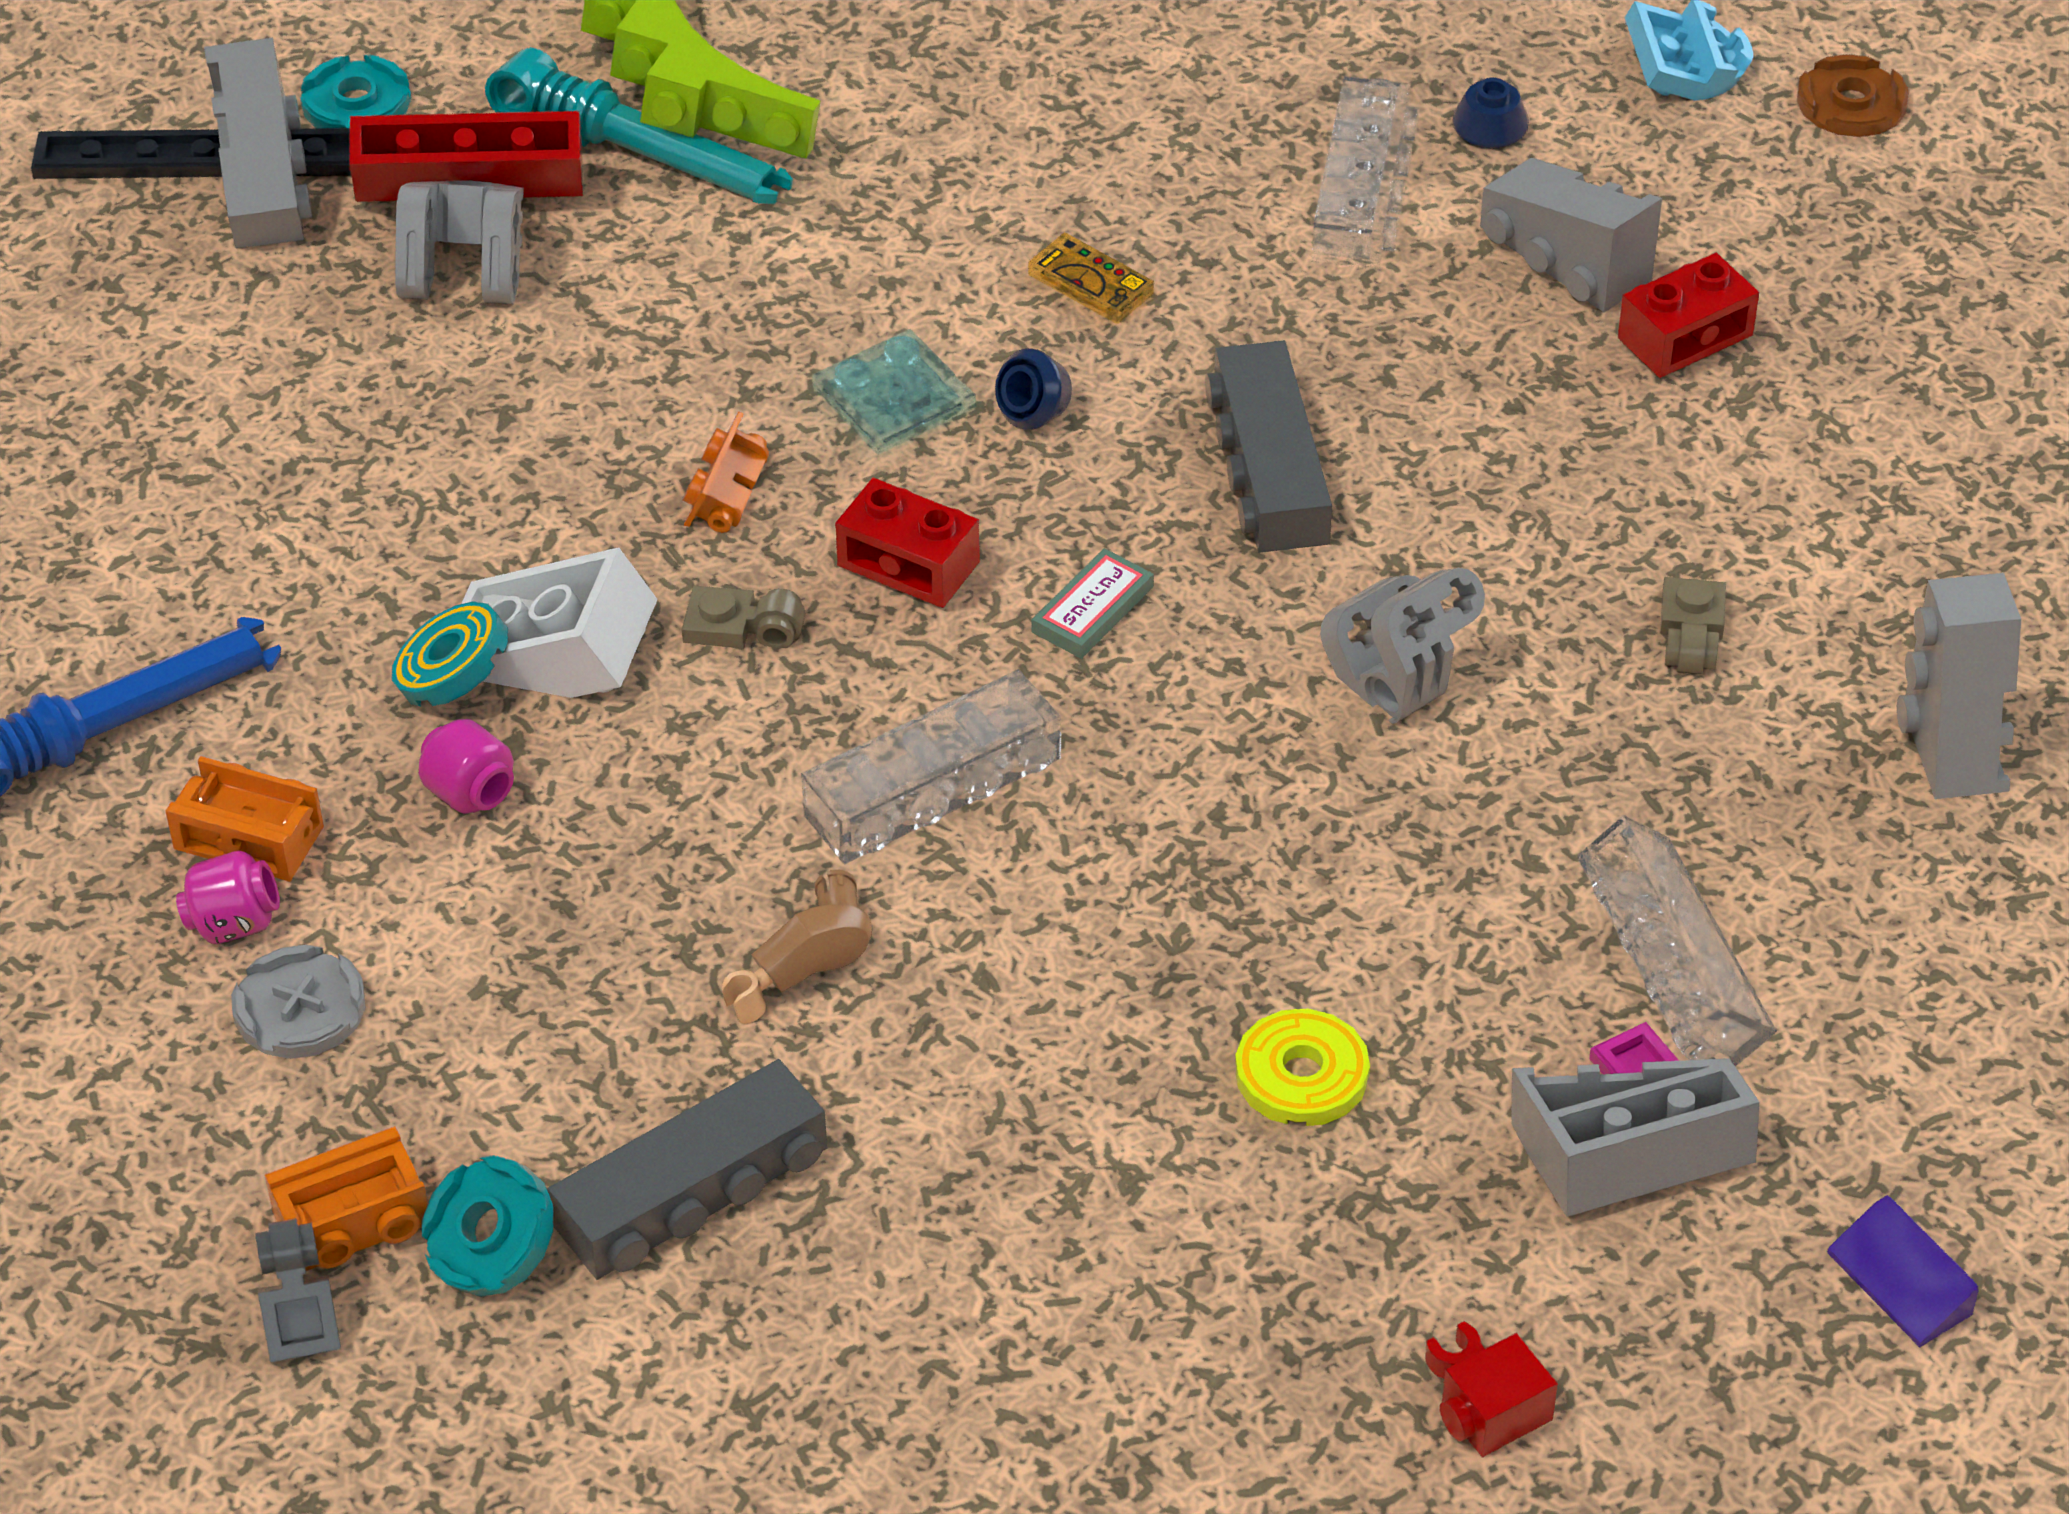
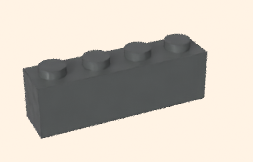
M1286 341L1215 348V372L1206 373L1205 375L1206 397L1210 409L1220 408L1221 414L1216 415V432L1219 447L1221 450L1231 449L1232 455L1227 456V474L1231 491L1242 490L1243 497L1238 499V515L1242 533H1253L1258 553L1330 545L1332 503Z
M777 1059L548 1187L547 1190L553 1203V1227L596 1280L614 1270L618 1272L629 1271L645 1259L649 1250L674 1236L676 1238L691 1236L703 1226L707 1217L731 1203L743 1205L752 1201L760 1194L765 1184L789 1170L797 1173L811 1167L818 1160L822 1151L827 1149L825 1110L784 1063Z

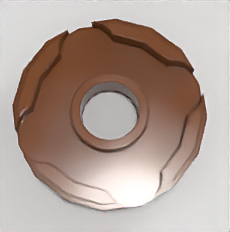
M1844 54L1825 57L1815 62L1813 70L1808 73L1806 70L1799 78L1797 104L1803 116L1818 128L1837 135L1865 137L1881 134L1898 125L1906 114L1909 88L1902 75L1893 68L1891 74L1886 70L1880 69V61L1868 56ZM1853 90L1864 94L1865 97L1853 99L1843 96L1840 92Z

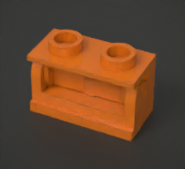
M200 756L198 765L201 776L195 775L191 777L176 801L171 802L165 810L173 848L207 859L234 851L246 852L256 862L260 860L265 861L270 867L274 878L290 882L324 828L317 788L307 786L295 779H282L249 770L237 763H224Z
M395 1126L265 1174L272 1212L276 1221L297 1218L298 1225L312 1223L319 1264L305 1267L306 1271L318 1266L325 1269L334 1268L348 1261L353 1253L381 1242L395 1244L411 1238L422 1227V1219L428 1205L425 1185L423 1181L420 1182Z

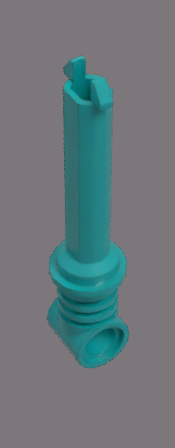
M531 47L522 49L487 78L485 95L490 107L496 113L579 111L583 147H586L589 142L599 144L608 140L742 195L758 204H775L777 202L779 192L770 189L774 184L787 190L792 188L793 178L786 169L780 167L776 171V168L771 164L697 134L691 138L641 123V111L621 104L617 93L613 92L609 82L598 79L591 83L583 81V79L576 76H571V74L564 71H559L554 60L540 49Z

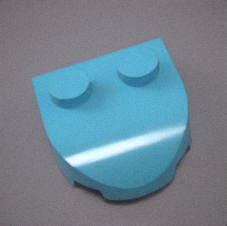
M1691 0L1682 14L1634 1L1624 17L1648 88H1652L1654 91L1665 96L1673 94L1697 101L1716 97L1727 92L1738 83L1752 62V45L1741 28L1738 27L1730 33L1716 22L1714 18L1717 9L1701 0Z

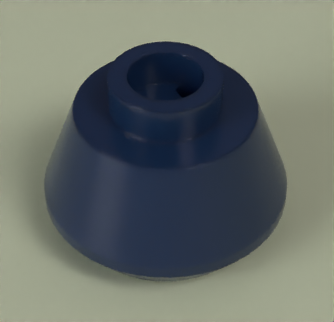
M1486 78L1472 84L1467 89L1454 111L1453 127L1457 134L1469 144L1480 148L1499 149L1516 143L1526 134L1529 127V117L1521 96L1514 86L1500 78Z
M1026 348L1014 352L1003 363L997 375L995 395L1001 413L1010 424L1019 429L1033 430L1049 423L1066 410L1072 395V383L1067 370L1061 364L1040 350Z

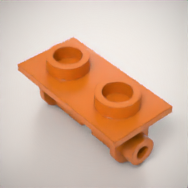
M738 411L727 432L719 428L715 429L701 457V460L711 464L708 472L697 469L682 501L692 505L683 526L690 527L695 516L707 521L709 527L719 533L728 532L731 526L736 527L740 523L742 513L752 493L750 489H753L769 457L767 442L762 436L754 433L746 434L737 429L744 413Z

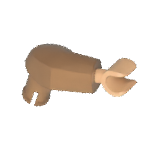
M840 869L827 871L830 887L828 892L826 879L820 875L815 882L818 906L794 915L751 954L760 967L754 973L747 970L735 971L724 979L722 994L726 1007L734 1004L736 1016L740 1023L748 1024L763 1016L766 1011V1003L762 991L772 983L781 992H784L816 972L845 967L863 954L872 936V925L868 915L858 909L857 884L852 874Z

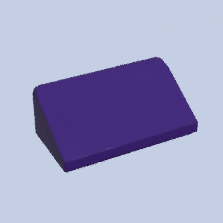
M1888 1195L1876 1201L1827 1249V1253L1919 1348L1973 1315L1979 1292L1975 1281Z

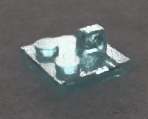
M911 329L812 375L814 390L877 455L976 408V394L966 384L962 383L954 372Z

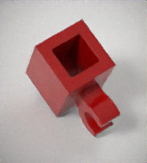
M1463 1321L1457 1324L1455 1339L1462 1351L1457 1353L1448 1352L1441 1347L1434 1337L1426 1341V1364L1435 1375L1444 1379L1442 1402L1439 1405L1442 1421L1454 1439L1460 1442L1468 1439L1481 1457L1498 1450L1553 1420L1558 1383L1517 1332L1485 1349L1477 1330L1469 1323Z

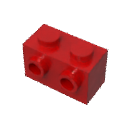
M1715 252L1698 261L1685 264L1676 271L1647 284L1639 285L1623 294L1617 338L1659 378H1662L1753 336L1760 292Z
M872 477L835 522L837 566L941 608L946 606L980 563L978 518Z

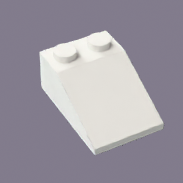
M618 547L472 581L461 604L472 601L487 603L508 627L507 647L504 653L497 648L496 653L490 659L495 667L483 682L573 698L596 692L605 693L621 687L641 637L646 630L657 598Z

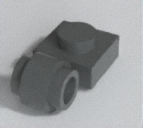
M297 1218L268 1223L269 1231L255 1233L262 1275L276 1273L277 1279L281 1278L282 1282L280 1285L258 1289L270 1362L341 1349L329 1276L306 1280L303 1278V1274H306L305 1267L319 1264L312 1223L298 1225Z

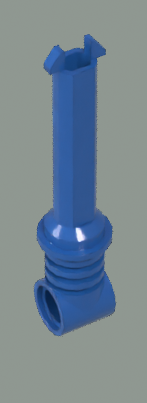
M241 617L237 619L238 628L71 699H66L59 695L49 697L44 692L33 695L28 707L21 709L20 714L13 712L6 715V719L0 718V797L12 785L14 778L21 779L27 776L28 771L35 773L41 770L42 766L48 767L53 764L61 768L73 765L75 755L82 752L86 740L260 665H263L267 672L273 670L281 656L280 645L262 651L253 635L264 631L265 623L262 619Z

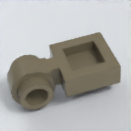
M1664 577L1660 634L1667 635L1665 665L1677 666V672L1702 675L1703 669L1715 670L1718 642L1722 640L1724 632L1726 582Z
M693 586L682 626L683 643L744 649L748 633L756 634L758 641L764 646L788 648L793 640H798L801 635L806 615L805 608L799 596L787 589L779 588L769 591L755 606L754 590Z

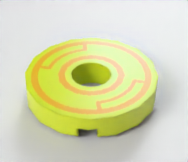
M1308 1008L1281 1010L1259 1019L1243 1034L1235 1055L1237 1086L1250 1107L1268 1119L1288 1124V1120L1306 1122V1126L1324 1125L1346 1116L1363 1099L1370 1075L1367 1046L1356 1030L1333 1014ZM1295 1058H1308L1315 1061L1321 1069L1313 1075L1301 1077L1287 1071L1284 1065Z

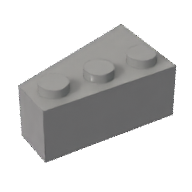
M273 37L204 47L206 63L214 90V97L211 99L214 117H217L219 156L228 219L235 248L304 240L302 219L312 218V210L307 184L297 185L296 174L307 173L302 140H292L291 130L301 129L296 95L285 96Z
M1531 157L1483 188L1480 227L1491 241L1497 244L1504 243L1523 256L1533 270L1540 273L1546 272L1565 285L1575 299L1582 302L1588 301L1605 313L1622 301L1623 294L1639 285L1652 281L1662 198L1651 194L1642 199L1632 197L1623 193L1622 185L1608 182L1603 186H1597L1585 182L1583 173Z
M2004 573L1928 580L1923 607L1916 608L1914 613L1915 649L1914 652H1908L1905 658V673L1908 683L1906 694L1900 695L1897 699V719L1902 733L1912 732L1934 799L2009 792L2010 778L2004 774L1999 756L2000 746L2013 744L2014 726L2011 722L2002 723L2004 692H2013L2017 689L2021 617Z
M1730 1058L1642 1062V1072L1600 1074L1599 1064L1577 1065V1075L1535 1077L1534 1067L1512 1068L1511 1124L1525 1151L1566 1217L1756 1162L1760 1102Z

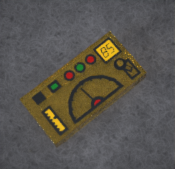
M1066 232L1028 261L1029 276L1116 324H1119L1154 294L1153 280Z

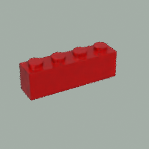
M579 111L350 116V170L355 202L397 201L402 185L409 182L480 181L523 188V198L583 196Z

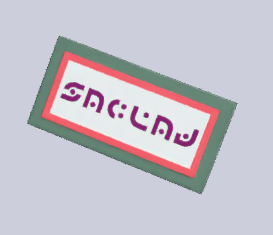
M1104 548L1031 619V632L1082 659L1154 587V574Z

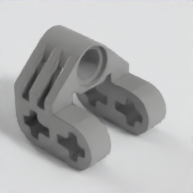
M480 181L409 182L402 185L398 193L396 209L395 285L398 298L429 299L434 279L435 242L443 241L449 243L482 244L481 290L483 301L485 303L514 304L519 285L520 247L522 246L520 224L523 223V211H521L523 188Z
M1463 568L1440 570L1431 573L1423 579L1410 575L1395 576L1380 580L1336 606L1325 615L1321 624L1320 637L1337 678L1370 706L1379 705L1393 717L1388 720L1392 724L1399 722L1445 694L1454 653V645L1450 635L1470 624L1480 615L1485 600L1483 585L1476 574ZM1451 587H1456L1459 597L1453 601V608L1443 609L1440 601L1451 595ZM1364 620L1367 627L1356 634L1355 642H1351L1347 632L1353 629V621Z

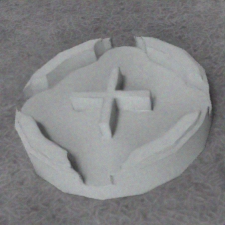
M311 945L280 948L256 959L246 969L247 976L241 981L239 987L236 983L231 994L234 1023L246 1043L264 1054L289 1059L319 1055L340 1045L358 1028L366 1008L363 980L352 962L339 953L338 958L332 955L324 954L323 947Z

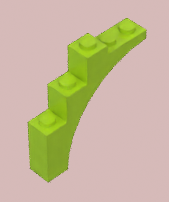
M584 0L581 31L614 41L610 76L645 86L641 123L691 138L695 136L700 128L807 159L814 146L821 100L781 87L744 69L716 50L692 28L676 4V0Z

